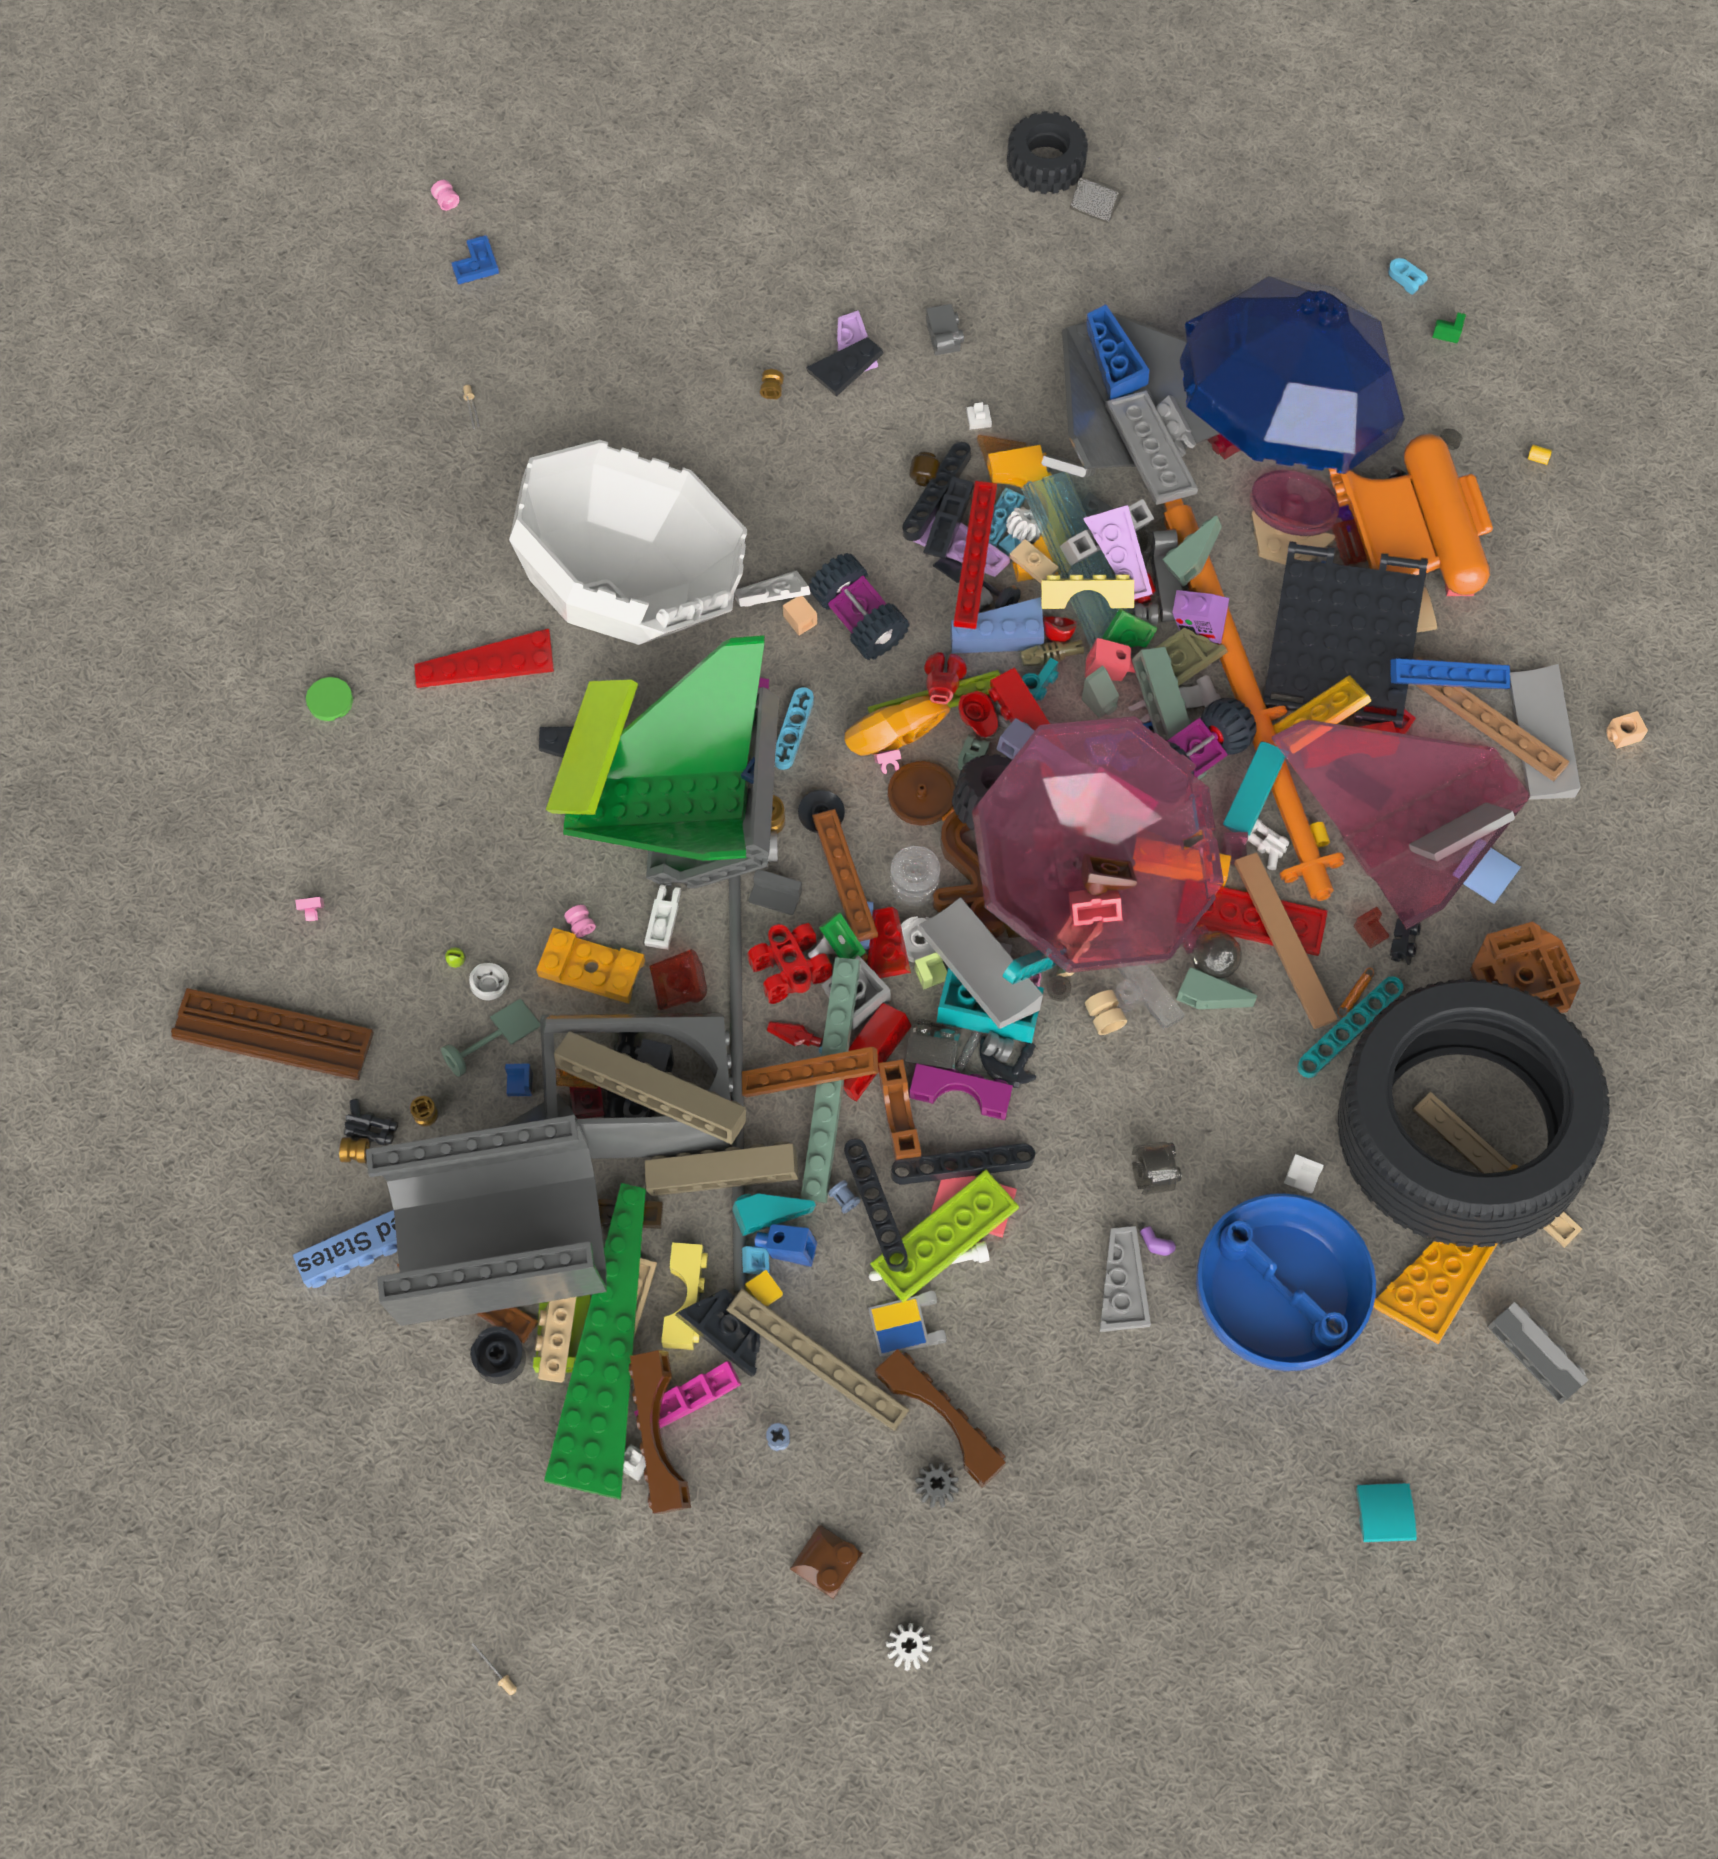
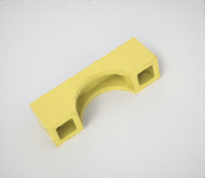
M1081 574L1070 575V579H1060V575H1047V579H1042V609L1065 608L1068 600L1074 594L1083 590L1099 592L1107 599L1111 608H1134V578H1130L1129 574H1116V578H1106V574H1094L1093 578L1084 579Z
M672 1242L670 1271L671 1274L679 1277L687 1287L686 1300L677 1312L699 1302V1293H704L705 1278H702L701 1274L702 1268H707L708 1253H704L703 1245ZM677 1312L665 1316L662 1332L663 1348L694 1350V1343H699L700 1335L675 1316Z

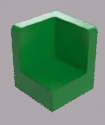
M1458 312L1454 323L1437 319L1432 338L1458 344L1466 314Z

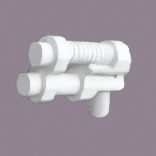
M1257 819L1250 836L1239 833L1242 836L1241 840L1246 843L1249 841L1255 845L1260 853H1268L1267 868L1269 870H1276L1278 858H1282L1283 853H1286L1290 842L1288 841L1289 839L1275 833V831L1265 826L1260 819ZM1257 830L1267 837L1263 840L1254 833Z

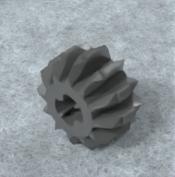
M929 1463L930 1472L921 1468L920 1474L923 1477H916L915 1483L922 1485L915 1489L916 1494L925 1493L920 1501L925 1503L930 1498L931 1508H934L937 1500H939L940 1507L944 1508V1498L952 1503L954 1497L951 1493L959 1492V1488L953 1485L959 1481V1478L956 1476L950 1477L953 1473L951 1467L944 1472V1463L939 1464L938 1470H935L933 1463ZM939 1480L942 1481V1490L940 1488L932 1489L933 1482L931 1481L936 1483Z

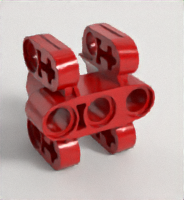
M810 923L796 927L792 933L784 925H774L768 932L769 946L767 943H760L753 946L747 953L748 963L753 972H759L770 966L773 968L775 964H777L781 973L774 974L763 982L764 994L770 1004L781 1002L789 993H804L808 991L811 987V981L813 984H820L832 976V964L827 954L822 953L810 960H806L802 953L810 949L814 944H817L816 933ZM777 936H782L785 938V940L781 942H776L774 938ZM793 956L795 960L793 962H786L784 958Z

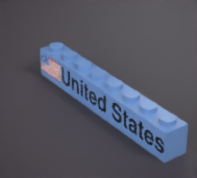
M394 1210L293 1254L305 1285L308 1288L311 1286L312 1288L320 1287L329 1278L345 1276L350 1273V1269L358 1265L364 1267L373 1263L374 1258L378 1256H389L397 1252Z

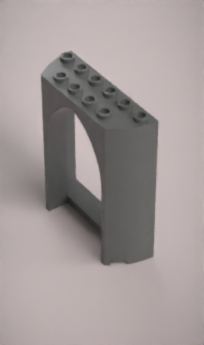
M721 1013L542 1015L540 1018L545 1120L558 1118L553 1033H568L569 1031L572 1033L653 1032L678 1039L693 1048L711 1069L714 1080L708 1091H713L722 1098L734 1101L730 1100V1092L733 1091V1078L728 1075V1068H731V1055L727 1054L726 1045H729V1031L725 1030L724 1016ZM668 1116L577 1119L588 1142L591 1159L654 1156L676 1157L679 1153L697 1155L705 1150L723 1152L733 1145V1143H727Z

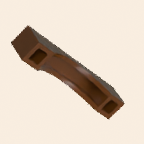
M897 1349L875 1369V1376L892 1394L904 1395L920 1400L932 1407L946 1420L959 1441L963 1455L964 1470L983 1488L1005 1467L1006 1462L1003 1460L1005 1455L998 1447L994 1446L992 1448L985 1441L987 1437L978 1427L974 1429L967 1422L969 1420L968 1416L960 1408L956 1410L949 1403L951 1399L942 1389L937 1391L931 1384L933 1380L925 1371L919 1372L914 1366L915 1361L907 1352L902 1354Z
M656 1350L630 1356L629 1373L634 1381L635 1389H633L632 1395L638 1409L636 1423L638 1429L641 1430L642 1436L640 1450L645 1457L644 1477L649 1485V1507L652 1509L653 1514L691 1508L688 1482L670 1462L660 1433L661 1403L665 1390L672 1378L668 1351Z

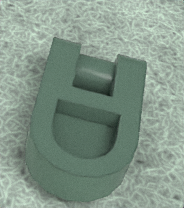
M968 734L959 755V770L961 771L963 766L971 759L986 755L991 742L985 739L980 741L975 739L976 736ZM972 748L978 749L979 752L973 751V750H971V749H972Z

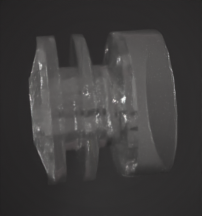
M910 846L903 848L893 858L890 870V888L898 902L910 907H920L927 905L933 900L934 892L939 889L941 866L937 856L931 850L921 846Z

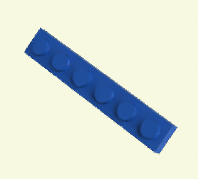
M1392 659L1391 683L1510 689V666Z

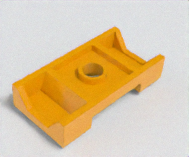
M553 928L536 971L538 977L629 1004L633 985L639 970L644 966L645 958L644 954L624 948H621L619 951L579 939L574 933ZM590 962H594L598 965V969L590 973L585 970V966Z

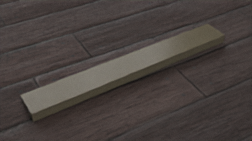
M743 1289L740 1290L727 1308L729 1313L891 1430L895 1431L908 1413L909 1409Z

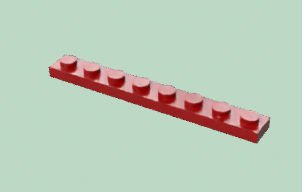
M975 481L953 627L976 629L997 483Z

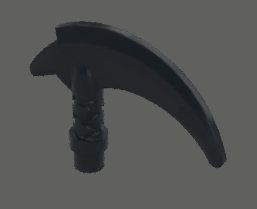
M984 1036L981 1037L979 1050L981 1062L987 1073L994 1080H1004L1008 1082V1085H1013V1088H1019L1021 1084L1036 1080V1075L1026 1074L1024 1071L1028 1058H1031L1034 1053L1035 1044L1027 1042L1025 1047L1022 1048L1016 1064L1008 1066L999 1062L993 1055L986 1056L981 1053L985 1040Z

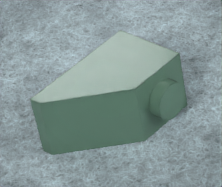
M1102 665L1085 678L1081 700L1099 718L1105 714L1111 715L1118 707L1119 694L1106 668Z

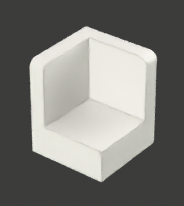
M1295 1154L1284 1184L1311 1194L1314 1191L1323 1165Z

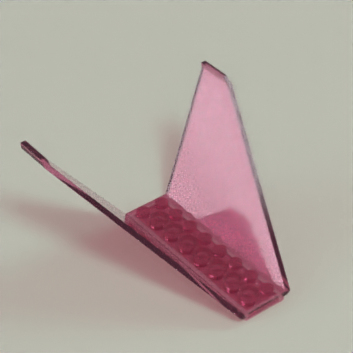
M1313 720L1301 721L1272 736L1274 743L1340 830L1343 841L1367 875L1376 881L1406 929L1446 907L1511 822L1438 862L1411 852L1409 844L1486 802L1511 810L1514 816H1516L1530 798L1527 790L1494 747Z

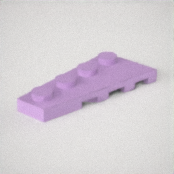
M1128 505L1083 518L1115 574H1129L1130 578H1134V599L1151 595V586Z
M935 517L923 536L913 542L924 547L926 546ZM962 523L947 554L948 557L963 563L968 527ZM989 543L985 573L995 577L1010 563V558Z

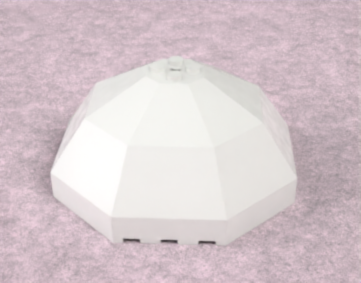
M602 440L529 458L520 486L509 540L529 580L567 623L640 645L685 630L732 611L734 592L743 574L747 529L692 470L682 468L681 471L668 467V462L653 457L650 461L638 457V452L623 447L621 451L608 447V442Z

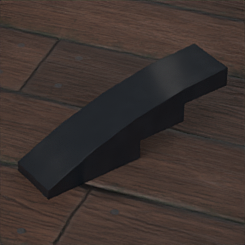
M952 477L947 494H944L940 509L936 513L924 549L925 554L946 559L967 508L974 482Z

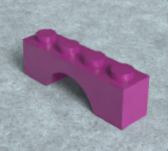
M923 1063L922 1065L916 1064L909 1098L933 1104L938 1097L946 1092L962 1091L968 1093L977 1101L981 1115L1005 1120L1013 1085H1008V1082L1004 1080H986L978 1074H970L969 1076L960 1074V1071L948 1068L943 1070L936 1068L933 1064Z

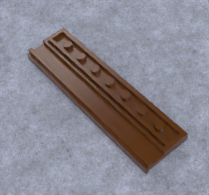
M186 988L177 1013L178 1018L175 1027L171 1030V1037L175 1040L357 1081L360 1080L359 1077L374 1035L372 1029Z

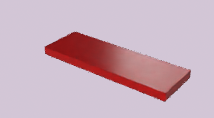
M1187 879L1177 924L1274 946L1248 892ZM1280 900L1305 952L1319 956L1328 911Z

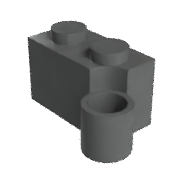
M952 304L926 308V324L935 355L960 351L961 343L964 342V335L962 329H958L959 317L958 313L953 311Z

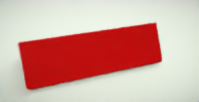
M882 1003L848 1051L868 1047L876 1048L879 1067V1063L887 1061L912 1025L905 1013ZM877 1073L844 1079L843 1088L848 1097L857 1102Z

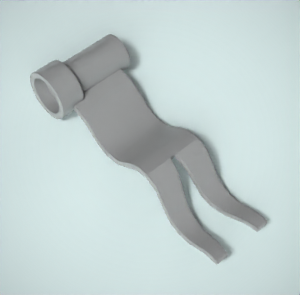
M1208 675L1200 677L1197 680L1198 685L1179 688L1181 697L1185 701V709L1202 706L1206 708L1211 702L1221 699L1220 694L1216 693ZM1141 700L1128 708L1131 712L1147 706L1145 700ZM1149 714L1135 722L1136 727L1138 724L1151 721Z

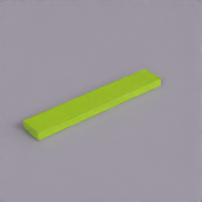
M999 670L960 680L958 689L951 701L947 703L950 708L958 706L962 695L974 691L983 692L990 697L988 691L990 689V680L1000 675ZM928 690L869 706L868 713L870 714L884 706L899 705L916 697L928 696Z

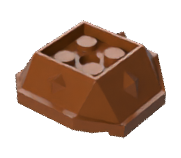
M1533 921L1487 934L1470 968L1473 979H1484L1491 983L1496 981L1500 984H1508V987H1518L1522 991L1526 990L1530 995H1536L1541 1000L1549 1002V1006L1552 1008L1556 1007L1560 1013L1569 1011L1581 984L1562 940L1541 929ZM1519 975H1524L1528 981H1523Z

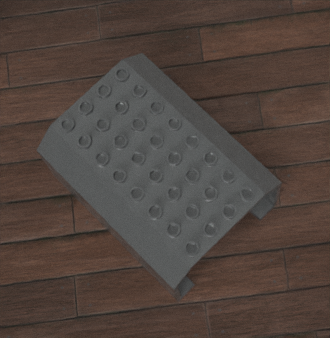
M575 1115L366 1149L368 1175L370 1177L381 1175L384 1177L388 1184L394 1209L400 1273L378 1276L377 1280L379 1302L400 1326L607 1292V1269L595 1174L588 1142Z

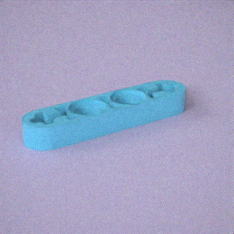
M798 688L792 696L776 743L775 767L778 769H788L794 762L814 703L813 692L808 688ZM806 695L807 700L804 701L802 709L799 707L800 698ZM799 714L803 717V720L800 723H793L790 720L791 716ZM787 734H793L797 739L793 743H787L783 738ZM785 748L787 749V759L780 762L779 757L783 756Z

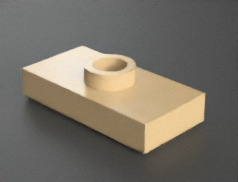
M1026 539L1009 556L1041 584L1042 579H1047V575H1054L1059 569L1055 563Z

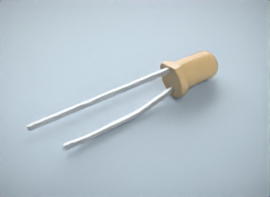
M465 385L463 387V397L468 402L472 426L475 429L469 400H471L479 427L476 409L472 400L474 399V394L472 393L471 386Z
M472 1643L478 1653L501 1678L498 1685L502 1686L509 1695L514 1694L517 1688L509 1679L510 1676L506 1675L502 1678Z

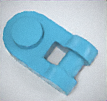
M1397 258L1390 263L1388 269L1389 276L1402 285L1410 294H1414L1418 290V286H1422L1428 280L1427 275L1405 259Z

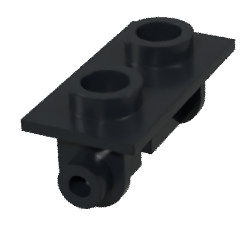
M1411 912L1410 918L1407 915H1400L1396 920L1394 936L1402 937V939L1392 940L1390 950L1392 961L1400 962L1401 959H1405L1407 965H1410L1412 957L1416 955L1415 938L1420 935L1421 923L1417 920L1414 912Z

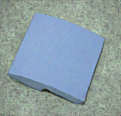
M1480 841L1454 878L1495 904L1521 867Z

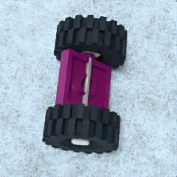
M851 553L840 554L836 559L834 557L830 559L828 564L822 565L823 568L817 570L816 576L812 577V583H809V590L826 610L831 608L851 633L850 641L861 655L867 660L871 658L874 660L879 655L882 656L886 651H890L894 645L897 646L899 644L898 641L902 640L905 637L904 634L909 630V621L893 603H886L867 581L868 573L856 557Z

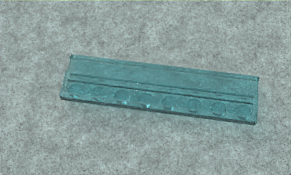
M1061 472L1043 477L1042 480L1029 481L1024 484L1022 491L1053 562L1059 567L1058 573L1060 578L1070 579V575L1081 574L1083 579L1093 578L1094 574H1106V578H1114L1102 550L1070 566L1060 548L1068 539L1089 529L1083 519L1087 515L1069 474ZM1083 590L1074 594L1070 600L1092 648L1097 638L1102 639L1119 608H1111L1107 599L1099 592ZM1121 608V609H1123V610L1129 612L1128 608Z

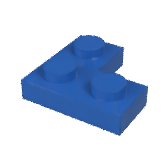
M487 235L467 240V247L471 257L451 263L458 285L499 274Z

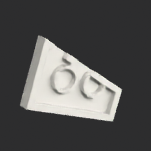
M797 570L736 589L734 592V597L740 607L810 595L809 586Z

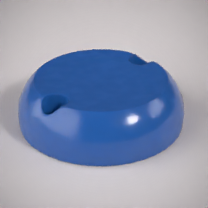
M1280 1193L1258 1196L1244 1201L1220 1218L1211 1229L1201 1248L1196 1271V1289L1200 1308L1207 1324L1216 1337L1234 1354L1263 1368L1278 1371H1301L1315 1368L1331 1361L1346 1351L1357 1340L1373 1310L1376 1296V1277L1371 1255L1366 1244L1348 1220L1334 1209L1312 1198ZM1234 1233L1242 1237L1244 1241H1241ZM1328 1324L1332 1325L1338 1332L1336 1333Z

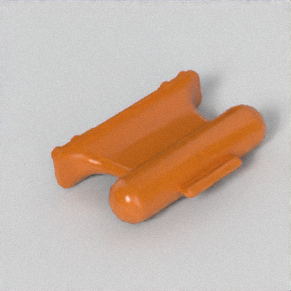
M1431 433L1422 434L1409 442L1404 452V462L1408 474L1387 479L1362 477L1350 470L1342 457L1335 458L1336 463L1328 465L1333 488H1335L1339 507L1349 506L1370 569L1379 570L1382 553H1389L1388 556L1418 560L1428 558L1426 573L1440 568L1444 582L1452 592L1459 595H1471L1483 589L1490 576V567L1479 536L1490 533L1493 525L1475 475L1468 474L1458 477L1449 448L1440 436ZM1387 565L1386 571L1419 575V569L1391 565Z

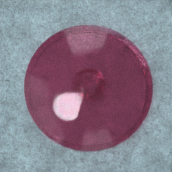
M1276 470L1265 473L1255 481L1250 493V503L1257 516L1269 526L1291 535L1315 536L1322 534L1332 528L1339 513V503L1334 493L1318 479L1297 471Z

